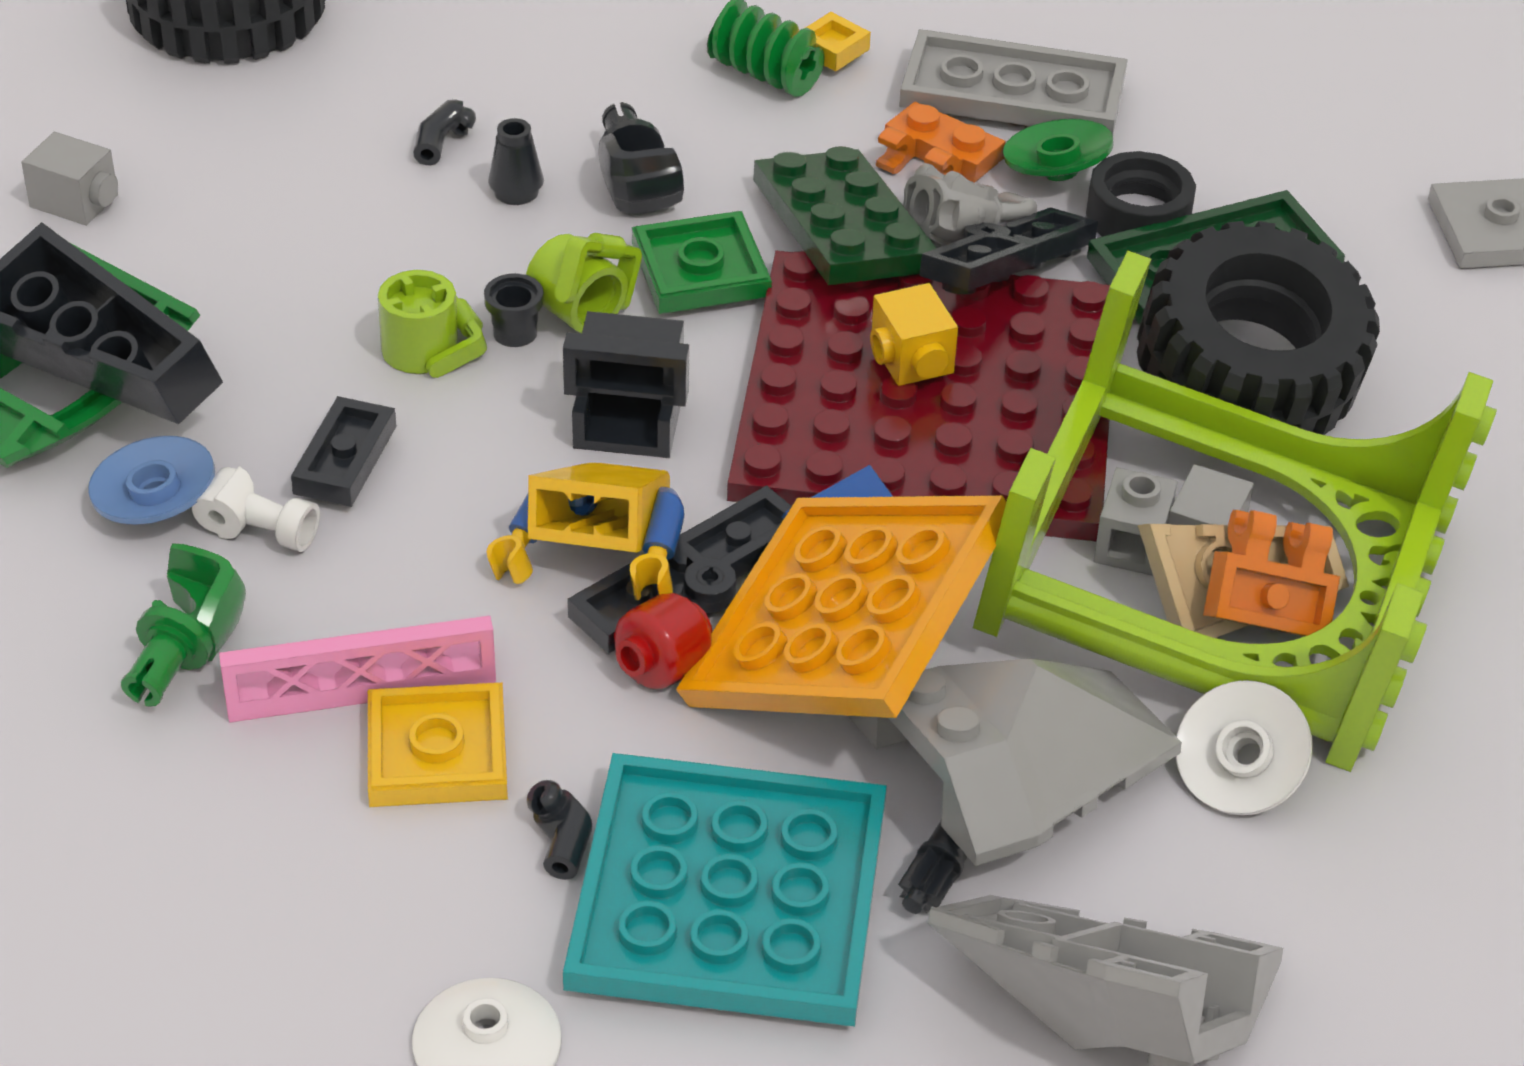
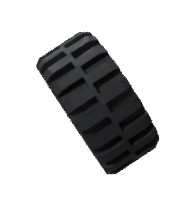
M126 0L127 12L130 15V22L135 30L158 50L164 47V50L171 56L180 59L184 56H189L195 62L210 64L211 60H224V64L239 63L241 58L253 57L254 60L268 57L270 51L278 49L281 52L293 46L296 37L303 39L321 18L326 0Z
M1243 221L1228 222L1222 225L1220 231H1216L1212 226L1193 234L1191 240L1186 239L1179 242L1169 251L1167 259L1160 263L1137 334L1139 344L1136 353L1142 371L1313 433L1325 435L1334 429L1337 421L1345 418L1352 408L1378 345L1376 340L1380 332L1379 316L1374 309L1376 303L1367 284L1359 285L1361 279L1359 272L1349 261L1344 263L1336 258L1338 255L1337 251L1322 241L1317 245L1307 239L1308 233L1291 228L1290 232L1275 229L1276 223L1259 221L1255 227H1248L1244 225ZM1224 320H1243L1261 324L1285 337L1296 349L1268 350L1250 345L1231 335L1218 322Z

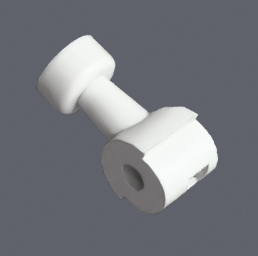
M240 466L237 469L231 467L221 468L205 492L197 499V503L192 506L193 515L198 523L205 529L217 533L219 538H236L246 525L275 531L277 542L280 545L299 552L305 551L310 546L320 521V508L316 503L293 498L283 506L255 494L253 482L248 472Z

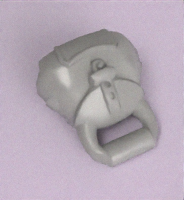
M923 163L916 170L914 176L907 181L904 188L903 206L937 247L964 239L965 226L981 224L982 222L999 224L1000 222L1016 220L1037 212V204L1031 198L1011 192L998 193L993 186L974 183L955 171H950L944 175L928 163Z

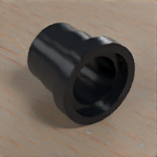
M518 273L504 274L492 279L484 289V304L488 312L491 313L494 338L504 346L522 347L530 344L537 337L538 312L543 306L544 297L543 287L535 278Z

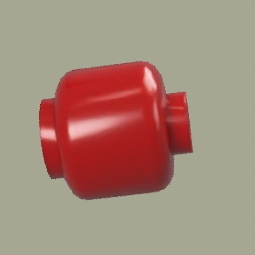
M676 593L659 594L629 610L619 619L614 633L617 662L621 669L638 684L650 689L668 688L682 680L685 674L710 649L712 644L710 620L705 611L688 598Z

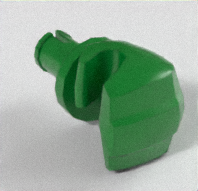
M172 543L169 553L167 579L173 601L186 613L176 608L168 607L161 600H154L152 607L144 611L137 621L136 633L139 641L144 645V649L130 671L124 675L120 684L123 692L134 702L139 703L146 690L149 689L150 693L144 700L145 706H157L163 699L164 692L179 668L186 670L199 669L208 661H213L237 626L244 607L245 585L230 562L218 554L185 544Z

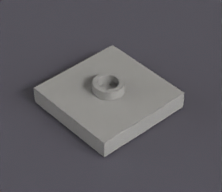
M1524 178L1431 184L1428 201L1461 269L1524 265Z

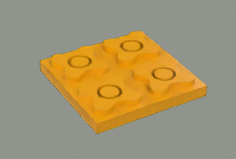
M1003 496L797 498L712 631L710 649L685 674L676 688L677 692L689 707L897 718L995 549V542L1006 506V500Z

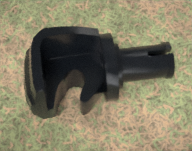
M620 102L623 116L618 115L615 104L606 108L602 115V123L606 131L599 141L598 155L605 184L616 208L628 214H643L668 208L681 202L684 193V177L681 163L674 148H664L659 130L650 122L637 119L635 109L630 104Z

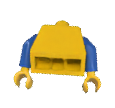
M584 463L528 475V494L509 525V530L512 534L502 536L491 542L486 551L487 558L496 580H500L504 573L509 570L513 582L520 584L525 582L533 572V567L525 548L528 543L534 544L537 540L635 553L643 550L645 554L638 556L630 564V575L635 599L640 600L643 588L652 584H657L659 594L673 593L667 560L672 559L675 555L684 522V506L677 492L670 488V475L665 470L606 463Z

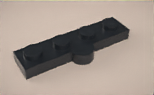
M1050 207L1008 222L1006 227L984 222L965 226L964 239L922 253L920 276L942 283V289L947 292L963 295L973 294L977 291L978 287L991 282L1007 281L1012 274L1025 269L1040 268L1043 262L1056 257L1071 256L1072 251L1087 246L1089 240L1096 238L1098 221Z
M766 485L680 534L675 555L672 559L667 560L673 593L688 598L691 602L699 605L706 613L727 609L736 595V579L752 570L760 554L765 550L782 523L783 514L791 509L792 506ZM631 563L567 599L568 618L608 654L615 650L614 633L619 619L629 610L659 595L657 584H652L643 588L640 600L635 599L630 575Z

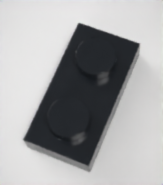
M337 396L291 475L293 494L352 507L397 427L395 408Z

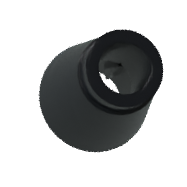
M518 118L506 119L497 126V135L488 179L489 186L494 191L496 198L510 205H522L533 201L538 196L539 189L544 183L542 169L531 133V126L527 121Z

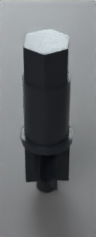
M941 820L928 841H925L919 847L916 857L898 883L903 889L899 896L904 898L902 905L912 914H919L922 909L928 913L932 906L939 907L954 881L963 872L967 856L943 829Z

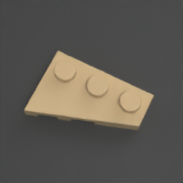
M1138 525L1168 622L1213 638L1248 626L1246 624L1203 616L1214 552L1232 553V546L1228 540V525ZM1276 525L1268 561L1288 565V558L1283 547L1284 533L1287 525ZM1333 535L1331 548L1325 562L1324 573L1340 576L1338 591L1348 588L1349 584Z

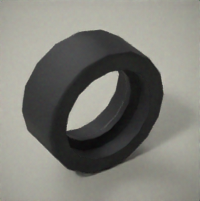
M1143 151L1118 153L1105 158L1093 169L1089 185L1086 216L1098 221L1097 233L1102 237L1154 223L1168 222L1175 218L1192 214L1196 183L1191 173L1178 161L1161 154ZM1126 194L1148 195L1164 201L1165 204L1141 206L1118 199L1117 196Z

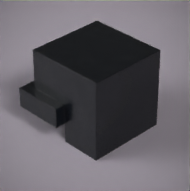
M587 311L582 333H566L563 344L564 395L576 396L572 410L573 449L670 458L680 407H686L689 393V344H684V321Z

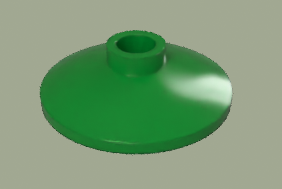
M1052 120L1030 126L1013 135L1004 145L1003 156L1005 163L1019 173L1044 176L1051 181H1066L1075 177L1079 171L1092 167L1104 160L1113 149V135L1106 126L1090 120Z

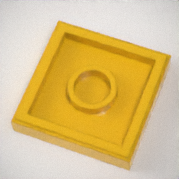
M503 682L368 689L369 807L507 800Z

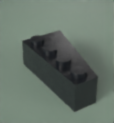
M41 222L0 259V354L176 424H180L223 383L204 346L197 337Z

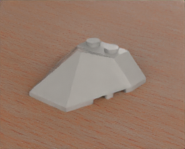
M1037 659L945 665L925 669L897 718L848 716L876 750L909 741L943 780L941 826L975 866L1040 846L1053 837L1054 825L1072 813L1083 818L1097 808L1098 796L1115 785L1127 789L1179 755L1182 742L1111 671Z
M994 895L930 908L928 918L930 926L1072 1048L1127 1047L1147 1052V1062L1153 1066H1193V1064L1204 1060H1218L1219 1054L1246 1044L1279 969L1283 954L1282 947L1215 932L1192 929L1190 935L1180 937L1146 929L1147 921L1124 917L1123 924L1118 922L1106 923L1080 917V910Z

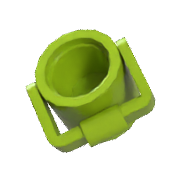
M592 233L588 237L560 234L548 240L537 250L528 265L526 275L535 278L542 285L543 306L574 330L582 333L587 311L618 314L619 310H625L629 307L642 260V253L639 248L626 244L620 236ZM607 258L619 259L618 266L613 264Z
M409 270L389 277L380 286L378 292L381 352L384 360L391 367L405 373H429L431 377L439 378L486 352L487 344L482 333L483 322L465 299L456 296L453 283L445 276L428 270ZM457 328L468 339L458 343Z

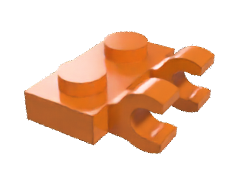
M915 101L885 124V130L879 135L878 143L888 148L884 155L876 160L875 166L892 174H897L912 158L917 157L924 160V163L933 165L944 175L950 171H955L975 183L1004 159L1003 148L1006 141L985 132L976 125L966 124L943 114L933 106L920 104Z
M1233 509L1228 522V540L1232 546V553L1214 552L1203 616L1304 637L1330 624L1333 619L1340 576L1324 573L1326 558L1332 544L1333 529L1313 523L1303 525L1288 522L1283 539L1284 552L1288 558V565L1268 561L1271 542L1276 531L1277 516L1255 510L1245 512Z

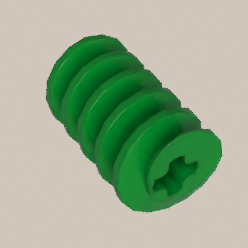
M730 0L724 6L707 40V53L711 59L716 58L720 63L726 66H733L734 69L743 74L750 73L755 79L761 82L767 81L774 88L784 89L785 92L794 97L803 96L811 90L824 68L825 59L823 49L816 47L817 39L813 30L804 28L799 31L798 25L795 22L787 20L782 23L781 17L772 12L765 15L761 7L757 5L748 7L747 2L744 0Z

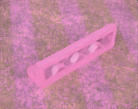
M491 616L219 653L229 723L368 703V689L496 683L494 633Z

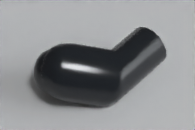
M452 99L444 102L423 120L418 127L413 151L416 161L430 166L439 162L446 134L449 130H452L458 136L467 135L468 128L472 129L476 121L474 110L464 107L463 101Z
M553 780L540 781L528 792L526 803L530 811L533 812L534 821L551 839L543 867L546 872L555 878L562 880L571 879L576 876L592 832V820L586 809L569 791L562 790L560 785Z

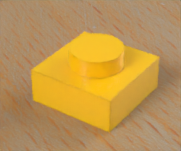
M831 11L805 27L813 30L816 34V47H821L824 51V66L835 72L870 50L871 32Z

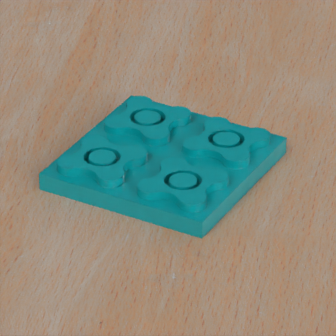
M612 753L563 968V990L855 1027L887 785Z

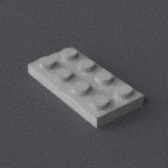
M919 29L900 89L899 107L907 108L916 101L920 104L933 106L939 112L945 114L966 116L977 121L993 120L1020 124L1025 127L1052 120L1083 119L1106 126L1113 135L1128 59Z

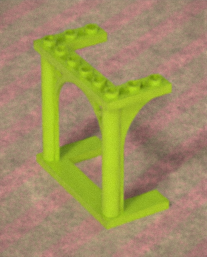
M1127 251L1109 287L1083 381L1047 454L1030 448L1009 491L995 542L996 547L993 550L972 628L997 637L1005 619L1202 694L1220 685L1235 681H1257L1269 684L1283 691L1298 705L1307 719L1312 736L1331 742L1325 763L1351 772L1361 747L1374 751L1388 716V713L1378 710L1380 704L1393 708L1407 673V669L1397 666L1399 660L1413 663L1423 640L1427 624L1417 621L1415 618L1420 614L1431 581L1420 577L1421 572L1432 575L1441 554L1445 539L1435 536L1434 533L1438 531L1445 534L1454 514L1458 499L1449 496L1451 488L1455 487L1464 491L1470 478L1477 455L1468 452L1471 442L1483 446L1491 429L1497 409L1486 406L1494 380L1468 372L1458 395L1439 415L1415 429L1388 437L1372 439L1337 438L1289 425L1121 364L1151 262L1150 258ZM1102 416L1261 474L1297 492L1318 508L1340 534L1351 558L1354 584L1348 605L1334 621L1324 628L1296 640L1269 644H1247L1217 639L1194 632L1032 571L1029 568ZM1338 502L1347 505L1350 509L1340 506ZM1366 520H1380L1389 523L1396 532L1386 537H1372L1358 530L1357 524ZM1370 554L1385 555L1380 565L1372 562L1369 558ZM1361 599H1367L1371 601L1374 605H1368L1364 603ZM1342 637L1354 639L1351 650L1341 644L1339 639ZM1311 654H1322L1331 659L1311 664L1309 656ZM1284 661L1292 664V667H1281L1274 664Z

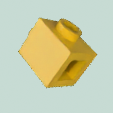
M930 283L874 295L872 330L870 334L872 352L878 364L886 365L898 386L954 373L958 326Z

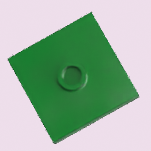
M742 211L632 227V245L641 250L642 260L640 266L659 314L766 298L767 289L772 288L771 277Z

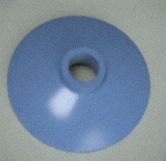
M179 436L151 437L128 444L103 460L90 478L88 493L95 510L106 519L117 523L133 525L159 522L174 517L197 503V499L205 492L215 477V465L210 452L195 440Z

